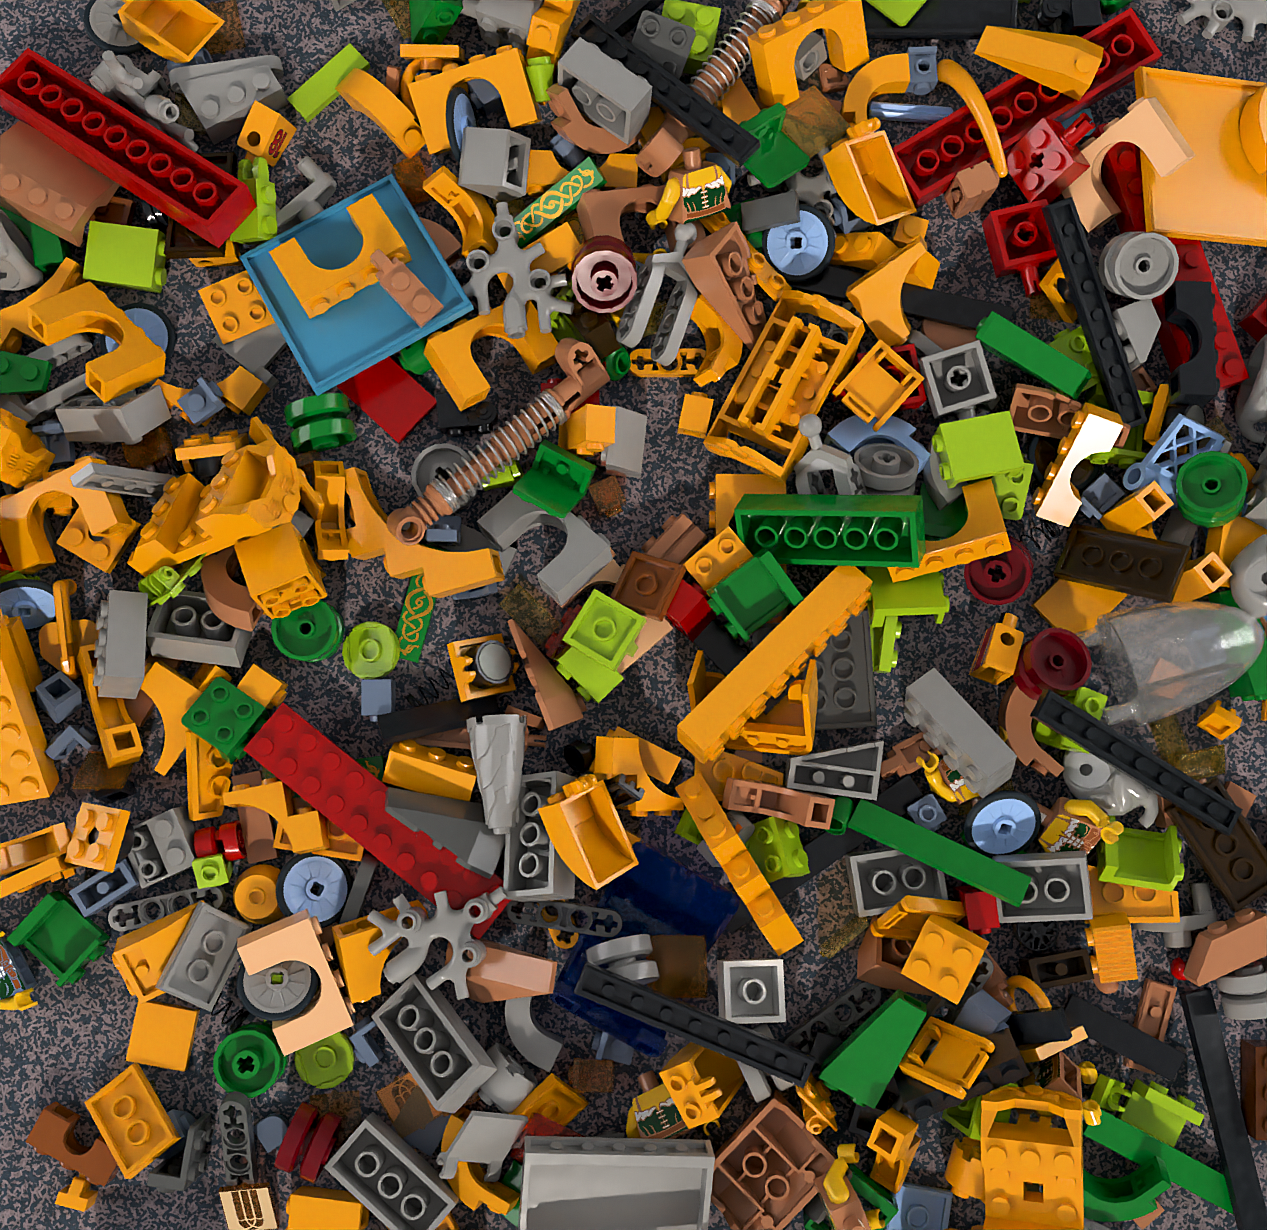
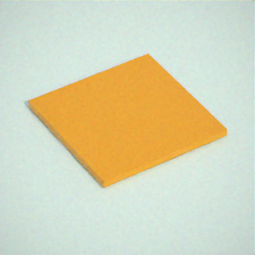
M1139 66L1134 71L1136 100L1141 97L1144 99L1156 97L1196 154L1195 157L1171 175L1161 177L1140 148L1146 232H1155L1171 238L1267 247V170L1260 175L1255 171L1246 157L1240 138V119L1243 108L1254 92L1266 83Z

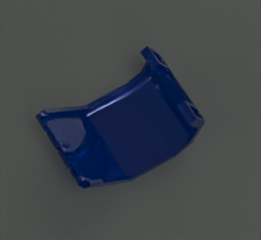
M642 840L641 843L635 842L632 845L639 864L612 880L597 904L599 907L615 909L621 914L623 918L621 931L614 937H601L581 933L554 985L553 994H550V999L558 1006L649 1057L657 1058L664 1052L669 1042L665 1040L666 1031L573 993L586 961L588 962L586 950L616 938L649 934L653 952L641 960L655 961L660 978L645 984V986L682 1001L707 953L737 912L740 900L737 893L721 884L719 886L715 885L714 880L694 869L692 871L688 870V866L668 854L663 856L660 854L661 850ZM593 912L591 929H596V923L604 924L607 931H611L613 926H618V922L613 921L612 915H607L605 920L597 919L599 913Z

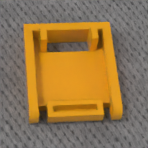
M880 339L836 387L832 394L837 397L844 390L847 394L841 402L866 424L875 417L878 421L873 425L872 429L877 432L925 378ZM884 357L906 376L901 383L878 365Z
M67 854L55 856L0 881V899L15 892H26L50 880L51 883L63 878V875L67 879L76 875V868L80 867V865L64 862Z
M906 895L901 901L897 902L870 925V929L876 937L917 941L930 915L943 916L954 923H957L966 915L962 902Z
M930 1016L898 1066L903 1074L963 1100L967 1093L962 1087L970 1089L989 1059L986 1052L992 1053L995 1045L984 1037ZM934 1039L939 1043L924 1064L920 1057L931 1040Z

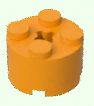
M963 1137L962 1142H960L956 1138L944 1177L952 1185L951 1192L956 1196L968 1199L971 1196L980 1199L985 1204L984 1168L981 1167V1140Z

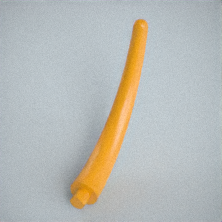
M950 59L941 60L937 64L938 80L950 85L964 100L983 135L998 176L1000 178L1006 177L1008 168L1000 137L979 87L959 63Z

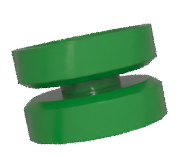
M325 393L319 396L305 397L290 403L283 410L286 424L290 428L295 429L291 432L290 439L293 450L296 453L323 452L347 445L357 438L354 422L346 418L350 414L351 409L348 397L345 394Z
M1209 451L1191 457L1179 469L1176 479L1178 510L1186 520L1197 526L1212 528L1223 526L1233 521L1243 510L1248 486L1246 470L1239 460L1223 452Z
M319 600L318 603L312 606H303L291 611L286 617L275 618L272 620L271 625L273 642L281 653L291 659L311 663L324 661L334 655L343 643L345 632L343 619L335 607L323 600ZM309 624L311 631L307 634L308 630L305 627Z
M250 1022L237 1028L219 1044L213 1058V1072L218 1084L227 1093L237 1091L245 1094L248 1098H253L265 1093L284 1074L289 1063V1054L283 1055L272 1030V1025L266 1022Z

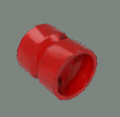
M239 820L223 823L219 829L211 826L198 829L194 833V847L197 858L221 853L230 862L247 857Z

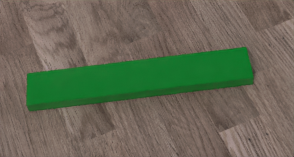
M862 798L848 824L849 828L1018 908L1032 879L1019 871Z
M1101 1109L1102 1116H1100L1101 1123L1099 1125L1091 1126L1086 1124L1085 1120L1083 1121V1135L1141 1166L1155 1156L1159 1157L1166 1164L1171 1182L1234 1215L1223 1173Z

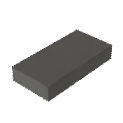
M794 190L741 203L743 232L750 234L800 222L799 193Z

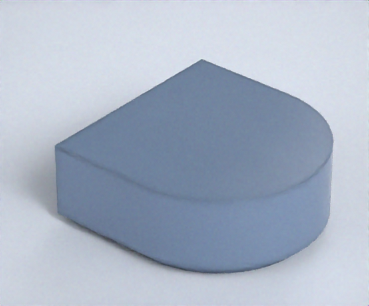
M274 1113L253 1125V1131L267 1153L282 1143L289 1127V1122L283 1115Z

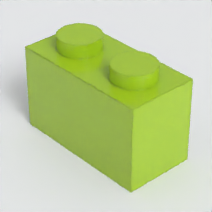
M569 644L554 658L559 663L556 667L557 671L567 681L572 677L579 686L576 690L587 702L593 699L599 703L624 679L617 670L615 672Z

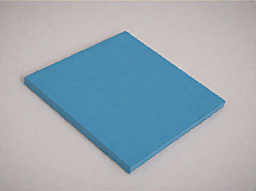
M392 173L239 256L317 396L474 310L472 303ZM372 193L407 246L412 261L406 264L407 268L443 305V309L421 328L384 290L378 281L356 292L351 298L342 300L330 307L325 313L310 319L278 269L269 251L295 237L307 258L315 266L334 270L349 265L360 254L363 247V237L355 227L346 207Z

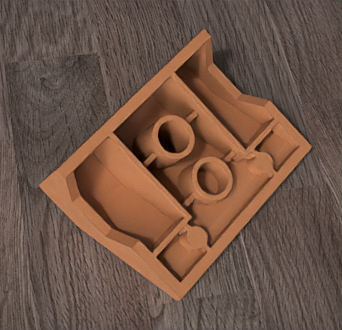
M18 121L0 135V206L80 247L86 223L97 207L106 206L120 185L66 151L37 129L22 121Z
M775 1089L771 1093V1097L765 1099L714 1153L715 1162L711 1202L723 1213L732 1230H783L818 1193L813 1179L827 1174L834 1160L838 1158L818 1135L812 1134L807 1130L805 1119Z

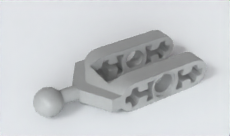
M691 222L686 224L680 223L675 228L674 235L677 242L673 252L647 256L645 264L637 274V289L633 299L626 305L616 333L618 342L630 348L635 347L644 334L664 274L676 280L677 283L670 295L651 349V359L663 366H669L678 354L698 295L696 287L682 262L687 246L697 238V229Z
M83 332L52 345H45L26 356L48 361L53 364L52 369L90 350L93 345L86 332ZM84 373L34 399L30 403L27 402L24 394L0 395V408L33 425L57 415L55 408L69 400L95 393L85 384Z
M815 414L802 416L798 423V429L802 435L808 437L811 450L794 466L798 494L827 495L819 471L833 469L839 495H868L860 470L853 463L851 455L822 444L819 435L822 429V422Z

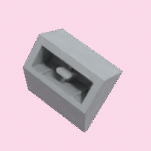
M463 128L458 185L502 202H509L525 196L531 139L509 129Z
M1151 299L1139 300L1112 313L1131 371L1147 360L1161 325Z
M612 405V407H616L615 443L604 448V451L601 452V466H606V475L641 478L647 416Z
M186 806L172 808L133 826L134 843L128 858L142 889L192 868V861L197 858L194 847V833L196 829L192 820L188 818Z

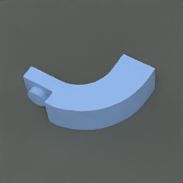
M854 415L843 420L828 432L823 443L850 454L852 458L860 447L868 444H895L910 450L916 455L919 460L918 473L923 470L931 456L921 443L912 439L916 428L894 416H890L881 428L875 432L872 429L873 425L878 421L875 417L866 424L861 418Z

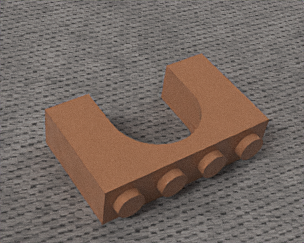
M645 184L639 188L629 189L621 186L608 191L591 189L583 193L576 209L584 240L594 236L609 235L624 242L620 227V217L631 212L648 214L650 211L655 210L661 201L666 185L654 186L653 184ZM668 217L666 219L668 226L664 231L670 252H673L677 242L674 232L680 223L669 220ZM699 220L691 222L697 229V238L687 246L685 255L696 242L706 237L703 224Z

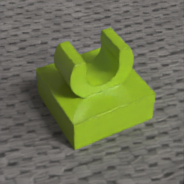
M1099 1074L1090 1099L1095 1100L1100 1108L1114 1112L1115 1110L1125 1112L1126 1108L1118 1104L1121 1094L1131 1097L1132 1094L1128 1089L1124 1088V1082Z

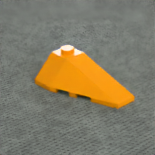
M987 25L974 54L1079 101L1095 77L1102 61L1104 48L1075 35Z

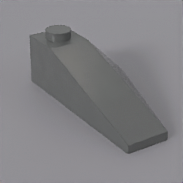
M390 787L387 789L385 797L386 812L414 832L422 830L433 840L432 845L439 850L443 846L458 856L455 861L464 868L488 879L492 877L505 845V834L494 835L493 829H488V825L485 824L483 804Z

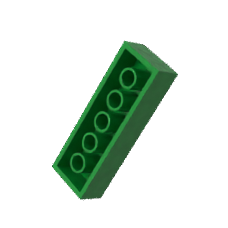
M744 494L734 509L737 535L752 555L765 548L771 552L779 564L919 568L926 551L922 495Z

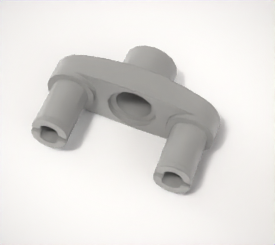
M309 156L301 159L297 167L311 185L282 209L276 205L277 235L324 211L323 207L336 190V181L329 173L323 172Z
M1209 882L1190 883L1194 910L1188 914H1180V922L1133 923V929L1162 932L1164 947L1166 948L1193 946L1191 930L1204 928L1218 921L1216 909L1212 907Z

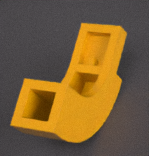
M908 53L882 56L869 62L857 72L848 86L841 106L840 124L848 123L847 129L861 121L867 120V105L877 96L906 92L910 83Z
M354 68L335 87L355 111L362 112L373 120L407 158L411 159L426 144L422 129L414 120L415 116L389 89L369 73Z
M1267 83L1255 91L1243 108L1240 119V138L1243 150L1250 164L1259 175L1267 170Z
M443 165L423 182V189L447 209L457 222L463 238L461 254L465 258H467L471 251L478 249L485 251L488 255L494 254L498 243L492 233L495 215L481 193L459 186L458 177Z
M696 288L698 295L690 318L697 324L704 336L706 354L693 380L702 387L711 381L717 382L726 371L738 365L742 354L743 341Z
M313 461L312 488L321 493L325 503L321 519L313 522L314 550L317 552V560H348L349 549L344 516L346 476L343 461Z
M462 1106L455 1114H451L443 1133L441 1152H447L471 1113L470 1110ZM458 1161L455 1176L452 1179H447L454 1193L465 1205L475 1211L480 1205L485 1203L491 1211L504 1215L508 1214L516 1206L520 1197L518 1192L499 1181L484 1182L483 1177L487 1172L484 1168H481L480 1163Z

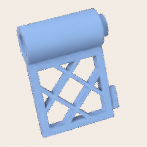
M1179 413L1143 461L1132 464L1126 470L1123 477V485L1126 489L1135 492L1155 480L1174 503L1169 509L1177 508V465L1185 463L1188 459L1199 453L1219 452L1224 446L1222 441L1225 438L1214 430ZM1182 426H1188L1189 435L1176 439V434ZM1206 437L1211 438L1205 447L1197 449V440ZM1189 444L1190 452L1177 457V448ZM1170 452L1169 460L1161 463L1155 462L1161 453Z

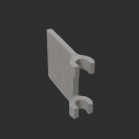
M276 323L223 345L218 334L212 339L214 343L264 382L271 390L280 382L266 370L287 345Z
M471 1111L447 1152L439 1153L436 1159L437 1165H443V1169L439 1174L440 1178L452 1179L456 1174L458 1161L480 1163L481 1168H487V1173L483 1177L484 1182H497L501 1174L503 1160L528 1123V1117Z

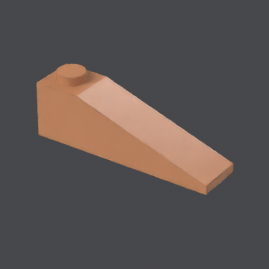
M513 619L508 620L507 622L518 652L525 662L524 666L527 676L536 690L535 697L548 730L554 731L584 719L582 712L587 711L582 696L580 694L575 696L572 688Z

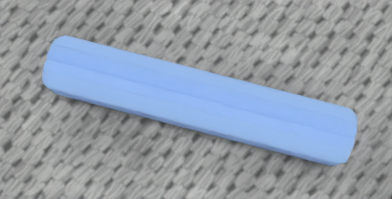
M872 101L868 108V117L870 119L877 117L879 120L934 124L953 113L951 107Z

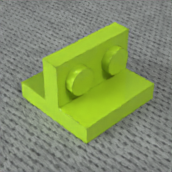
M594 589L562 640L615 672L626 654L633 657L639 647L634 641L647 620Z

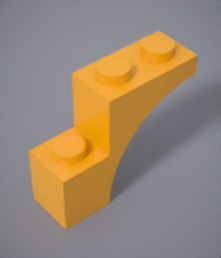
M880 231L836 233L835 249L830 264L852 266L871 271L902 248L897 247ZM928 251L925 252L912 265L903 283L932 289L940 262Z
M239 366L229 377L217 383L224 394L220 397L221 400L225 402L226 407L237 415L243 411L250 416L270 389L264 382L242 366ZM157 378L152 386H161L168 408L172 409L174 405L180 408L182 412L179 416L194 426L177 402V400L192 389L178 388ZM214 415L203 422L202 425L206 427Z
M596 736L595 773L607 774V780L624 774L627 777L625 782L632 780L636 783L634 789L641 787L645 790L641 800L620 809L630 810V816L638 817L648 816V811H654V815L672 816V810H684V803L681 798L662 792L646 774L639 752V738Z
M265 779L261 781L262 785L250 787V784L236 785L232 787L231 792L222 793L225 806L232 808L255 807L274 817L286 831L293 853L303 854L330 848L325 816L318 810L315 811L314 807L297 809V815H294L291 790L280 779Z
M63 822L1 843L0 877L42 863L55 856L67 854V847L72 838L70 829H66Z
M891 1107L877 1118L866 1146L877 1152L870 1178L897 1194L903 1185L921 1138L915 1135L919 1124Z

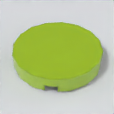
M366 621L356 625L343 642L342 656L345 666L361 679L375 680L386 677L395 668L399 660L400 644L397 635L390 627L380 622Z
M342 1031L319 1040L295 1052L296 1071L304 1082L316 1086L315 1088L327 1089L336 1087L345 1081L353 1070L356 1058L353 1050L354 1045L348 1035Z

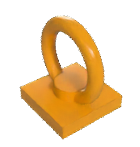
M400 44V57L407 61H412L403 72L400 82V95L403 104L415 116L414 119L417 121L419 120L407 84L412 83L415 75L420 70L442 71L441 68L446 65L465 62V50L459 45ZM466 82L461 88L468 93V84Z
M1014 975L1006 980L1009 986L1005 989L1014 1000L1007 1007L1009 1011H1018L1014 998L1015 989L1018 987L1024 989L1033 997L1039 1009L1052 1007L1045 993L1031 979L1021 975ZM1083 1025L1070 1028L1072 1037L1068 1041L1018 1046L1025 1063L1042 1061L1088 1038Z

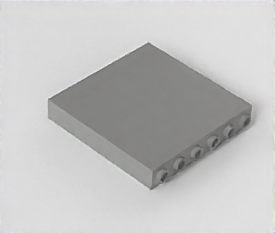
M525 1136L518 1230H708L715 1162L711 1141L694 1139Z

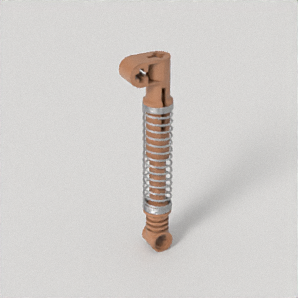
M751 0L745 8L746 12L741 13L740 19L735 20V26L730 27L729 33L724 34V41H719V48H714L713 55H708L707 57L708 62L702 63L703 69L697 70V76L691 77L692 84L689 83L686 86H690V89L714 107H717L719 101L724 98V94L728 93L730 86L734 85L735 79L740 77V73L745 71L746 65L751 62L752 57L747 37L758 32L760 27L781 20L783 12L793 0ZM747 15L749 18L745 21L742 16ZM737 22L743 23L741 28L737 26ZM732 29H736L738 32L733 35ZM727 36L732 37V40L730 42H727ZM721 43L727 45L724 50L721 48ZM716 50L722 52L719 57L715 53ZM738 65H744V66H743V68L740 70V68H739ZM668 112L664 114L665 120L635 157L637 165L652 177H658L664 173L683 151L684 146L682 144L684 141L695 135L693 131Z
M572 337L562 339L556 346L555 357L567 377L553 389L547 388L542 391L538 397H535L533 405L527 403L528 409L525 411L520 409L521 414L518 417L513 415L514 420L512 422L505 421L506 427L503 429L498 427L499 432L496 435L491 433L490 443L483 439L484 444L487 446L485 450L476 445V449L480 454L475 456L473 452L468 451L472 458L469 463L464 457H461L462 462L465 464L464 467L460 468L456 463H453L457 469L454 475L449 469H446L450 476L449 479L445 480L441 475H438L439 479L434 478L432 482L426 485V491L423 493L424 498L419 496L417 498L418 503L415 501L411 502L413 507L406 506L405 508L394 510L387 519L389 532L402 544L408 546L417 544L424 537L425 530H427L426 525L432 526V520L437 522L439 520L438 515L443 517L444 515L455 513L460 508L458 499L467 502L468 497L466 493L470 496H475L474 488L482 490V482L490 484L489 476L497 478V470L499 472L505 471L504 464L512 466V460H519L520 453L527 454V447L534 448V442H541V436L548 437L549 430H556V424L562 425L565 421L567 422L575 408L610 381L606 369L589 344ZM578 358L580 360L585 361V363L581 364L580 362H577L574 359ZM499 464H501L502 470L497 467ZM406 522H410V527L406 531L401 532L402 526Z

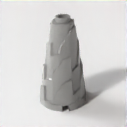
M519 714L482 716L483 722H476V717L466 720V728L470 737L472 758L476 769L478 786L482 795L485 824L488 825V829H493L494 835L512 834V828L517 827L516 822H519V793L522 783L527 716L524 715L520 718Z

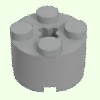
M496 1042L486 1053L498 1069L480 1087L481 1090L478 1092V1095L489 1106L496 1103L497 1108L503 1114H509L535 1089L538 1081L525 1064L521 1065L512 1057L514 1054L506 1046Z

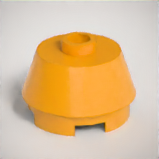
M259 864L246 869L238 877L233 889V901L239 914L249 922L269 924L283 916L276 899V883L281 872L279 868L272 865Z

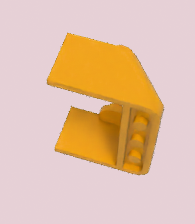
M697 650L687 682L691 711L726 677L721 673L706 672L703 650ZM810 659L805 680L793 681L789 685L788 695L767 715L762 712L756 719L750 717L744 724L746 728L742 734L735 740L729 738L723 747L726 749L798 756L809 754L814 742L818 701L816 659Z

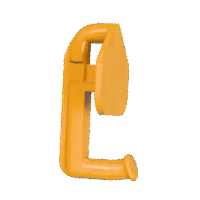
M61 579L53 584L56 622L47 623L40 629L38 635L39 647L42 658L59 671L61 670L73 681L81 676L77 661L80 646L95 644L96 639L98 640L99 630H96V623L92 620H72L69 596L76 592L77 584L72 579Z

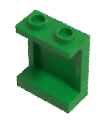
M762 548L706 591L711 598L707 603L718 616L722 613L728 620V623L724 626L734 639L740 637L745 642L750 640V634L790 604L796 606L804 600L771 552L765 548Z
M58 890L48 893L6 939L14 947L23 944L59 978L55 984L62 987L69 983L74 985L85 975L86 970L84 967L90 960L95 962L105 953L107 948L104 945L109 941L110 937L89 917L84 918L79 908Z

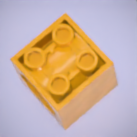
M292 522L285 523L234 545L250 596L271 619L286 617L291 611L303 606H312L318 603L320 599L328 596L312 550Z

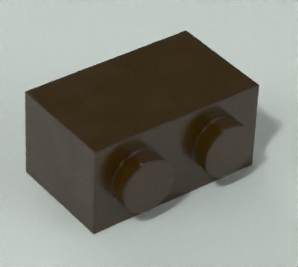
M577 299L572 301L574 303L573 313L571 315L563 314L577 340L589 344L599 360L621 348L609 320L603 313L588 310Z
M1074 947L1018 959L1022 976L1034 981L1041 989L1095 979L1087 948Z

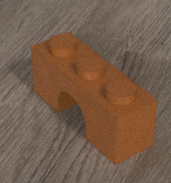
M56 1101L45 1107L25 1142L32 1145L37 1153L49 1155L58 1160L63 1168L76 1170L85 1175L88 1182L105 1187L115 1178L120 1168L102 1135L95 1140L93 1146H83L77 1141L74 1133L75 1126L81 1115Z

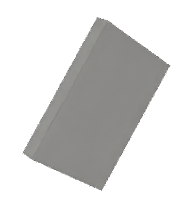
M199 901L155 988L211 1012L239 957L237 938L249 934L253 926Z

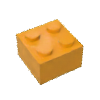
M930 915L901 974L958 1005L987 949L989 941L943 916Z

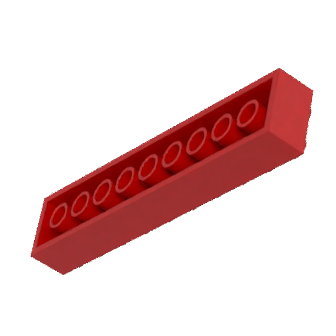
M1132 8L1081 37L1103 47L1104 50L1102 61L1095 77L1079 101L1020 74L983 95L995 122L1004 155L1043 117L1062 123L1135 80L1134 71L1139 66L1152 68L1156 64L1162 53ZM967 105L892 148L916 209L946 192L957 172L969 167L972 169L974 165L983 161H987L990 165L993 164L983 135Z
M27 48L0 75V106L4 111L37 129L72 155L217 248H220L257 207L245 183L31 49Z
M1108 123L1098 125L1088 139L1092 137L1097 139L1105 132L1103 127ZM1121 141L1106 153L1101 165V179L1105 188L1122 211L1115 216L1121 234L1134 231L1146 232L1140 147L1130 142ZM1167 237L1175 246L1179 257L1178 273L1174 282H1211L1212 293L1215 294L1213 321H1216L1217 324L1214 344L1215 349L1218 350L1216 377L1220 380L1219 391L1234 387L1250 377L1200 240ZM1163 293L1151 299L1161 322L1157 335L1172 373L1179 365L1188 362L1190 344L1187 336L1178 326L1165 320V298Z
M282 703L243 749L435 906H437L434 896L436 892L446 890L450 907L454 910H460L465 907L469 900L481 896L485 892L490 894L500 886L503 887L504 879L495 872L488 879L464 868L455 861L458 856L444 846L439 850L432 845L433 840L422 830L414 832L386 812L385 797L389 786L289 705ZM504 898L497 904L498 908L493 911L491 917L481 923L474 924L470 934L477 940H480L511 900ZM475 905L474 913L480 915V908Z

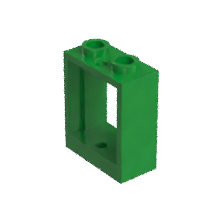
M847 1164L848 1168L852 1171L850 1183L853 1189L877 1209L880 1208L879 1220H885L886 1227L899 1211L896 1198L855 1164ZM806 1213L803 1214L805 1230H832L823 1221L816 1223Z

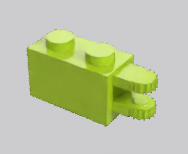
M256 157L253 164L251 160L241 159L238 163V180L248 186L257 207L230 235V241L246 245L263 244L277 236L275 183L269 182V167L265 158Z

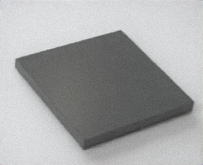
M864 609L857 617L852 614L846 621L848 625L837 637L832 635L826 641L828 645L818 657L812 655L806 662L807 667L797 678L792 675L785 683L787 687L784 691L788 695L789 685L795 680H805L810 659H816L818 701L815 731L878 727L868 609ZM760 627L752 633L753 649L774 628Z

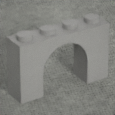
M512 490L477 521L482 535L500 552L505 551L522 534L536 526H554L567 534L568 537L564 549L537 574L541 588L560 606H563L613 560L610 541L602 533L596 534L593 532L589 523L581 515L576 517L570 512L565 518L551 516L538 506L523 501Z

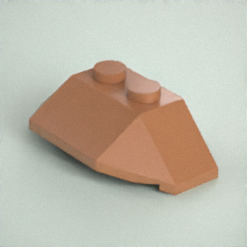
M1246 908L1237 911L1235 917L1231 919L1217 921L1208 925V929L1198 933L1192 942L1193 946L1190 948L1183 974L1187 980L1200 987L1266 956L1267 914L1253 908Z

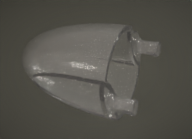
M1200 601L1149 604L1105 613L1098 617L1094 628L1075 633V635L1083 640L1087 648L1097 645L1101 646V659L1110 687L1118 703L1117 705L1103 708L1104 719L1109 727L1129 721L1132 726L1139 728L1176 714L1212 697L1233 684L1247 672L1260 655L1265 641L1262 625L1246 611L1224 604Z

